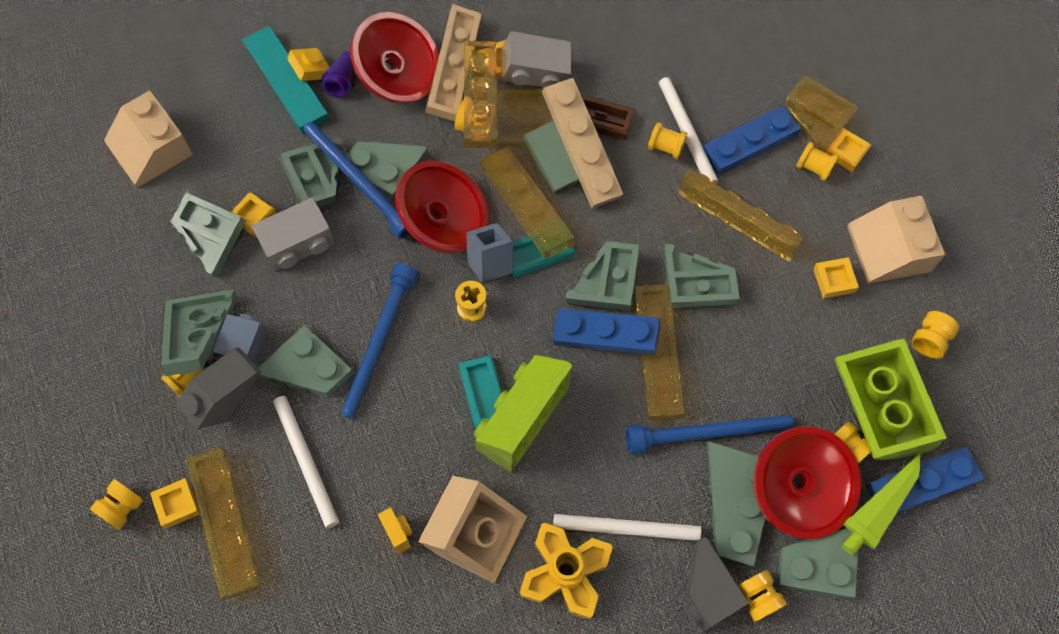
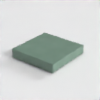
M554 120L524 135L523 140L553 193L579 181Z

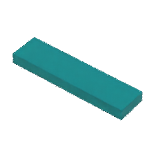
M270 26L242 39L244 46L301 134L305 132L304 125L306 123L312 122L318 126L329 120L328 113L308 83L300 81L287 60L288 53Z

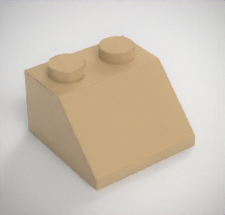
M150 90L121 106L104 139L137 188L193 155L182 133Z
M922 196L890 201L847 225L868 284L930 273L945 256Z
M452 476L418 542L440 557L495 583L527 516L480 481Z

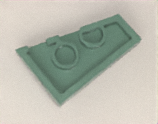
M235 289L165 301L161 367L165 376L188 374L203 369L216 343L226 315H230L237 301Z
M708 441L706 446L707 457H709V487L712 497L714 550L721 560L752 569L765 521V516L757 504L753 487L754 470L759 456Z

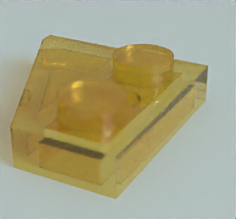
M806 75L803 76L791 91L785 102L805 133L814 143V146L825 153L859 108Z

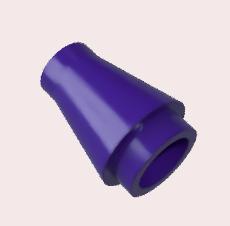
M343 52L335 63L322 75V88L330 96L341 98L351 91L355 70L350 52Z

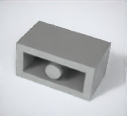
M510 31L502 46V81L513 82L516 85H532L544 88L567 80L570 77L571 42Z
M313 197L251 225L274 272L280 269L291 268L299 260L312 254H320L327 250L329 246L335 244L330 228Z

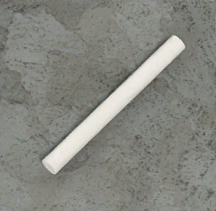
M669 77L663 78L659 81L661 90L681 132H688L686 143L706 186L713 187L719 182L671 79Z
M280 396L273 401L325 528H332L339 524L338 517L286 396Z
M554 514L553 526L563 528L564 530L693 541L701 540V526L563 514Z

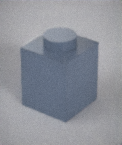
M497 223L466 232L467 264L482 283L513 273V241Z
M227 314L212 353L219 360L234 348L240 347L256 365L268 335L257 318L247 314H240L239 317Z

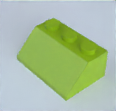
M904 338L838 356L834 359L874 460L903 459L918 455L920 452L932 451L947 438Z
M534 355L529 364L523 362L514 375L513 380L516 383L509 392L504 390L494 404V408L497 410L490 420L484 418L475 430L476 451L512 473L568 391L573 365L564 360Z

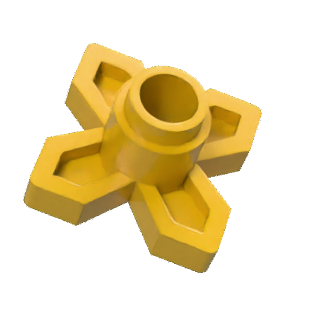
M542 523L535 547L547 564L526 572L520 589V596L537 603H542L561 590L569 613L591 619L599 595L586 577L607 568L613 548L612 545L591 538L578 548L570 547L563 528ZM562 566H569L573 570V575H563L559 572V569Z

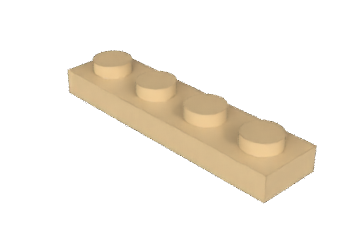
M452 4L425 113L455 121L462 100L482 13Z
M574 78L544 87L542 94L591 209L621 198L623 196L622 189Z

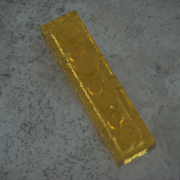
M464 41V147L497 148L496 42Z
M508 146L480 159L482 170L545 259L574 245V236Z
M689 169L683 176L679 195L788 262L791 261L804 238L797 234L792 227L782 225L769 217L764 210L747 204L736 193L724 190L714 184L704 174H698Z
M669 284L635 286L636 316L657 317L661 321L656 355L641 354L647 419L683 418L685 413Z
M219 447L188 457V467L220 598L227 600L261 588L226 450L223 447Z

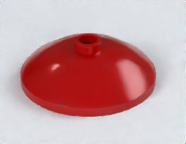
M393 12L374 14L365 19L356 29L350 47L351 61L357 76L376 96L392 103L408 104L419 101L430 93L439 52L429 33L413 19ZM385 63L389 64L392 70L387 68Z
M424 161L410 167L400 178L395 192L398 215L408 232L424 246L442 253H461L467 251L466 232L488 226L489 213L486 200L477 184L459 168L445 162Z
M795 427L776 435L761 451L755 465L753 487L761 512L775 528L793 537L817 539L834 533L852 516L860 497L861 476L855 456L838 436L818 427ZM795 475H799L800 477V484L798 487H795L793 484V478Z

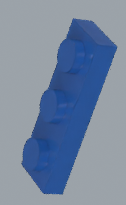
M782 105L704 144L703 149L710 164L718 175H721L798 136L801 128Z
M558 308L552 341L555 345L656 355L661 321L657 317Z
M967 446L920 463L919 478L897 514L984 480ZM899 472L870 482L866 487L871 497Z

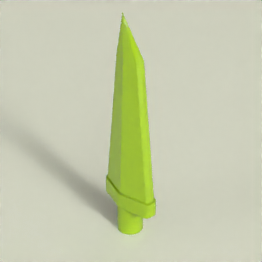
M921 452L843 524L851 532L850 536L841 545L848 554L854 556L863 544L872 549L878 546L882 536L919 478Z

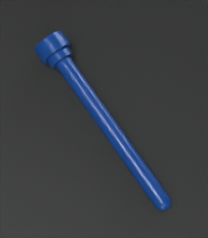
M306 123L304 125L305 133L388 218L390 231L399 240L409 236L410 233L403 225L397 208L314 123Z
M396 263L390 275L393 288L343 406L342 414L345 418H353L355 416L404 294L409 292L411 288H414L420 273L409 265Z
M791 415L659 430H650L649 427L643 428L640 424L626 426L625 436L627 449L631 455L645 453V449H651L652 445L791 429L795 425V419Z

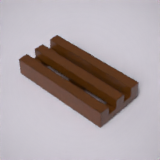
M581 94L585 106L596 110L595 112L587 111L597 133L627 140L636 109ZM607 113L626 118V120L609 116Z

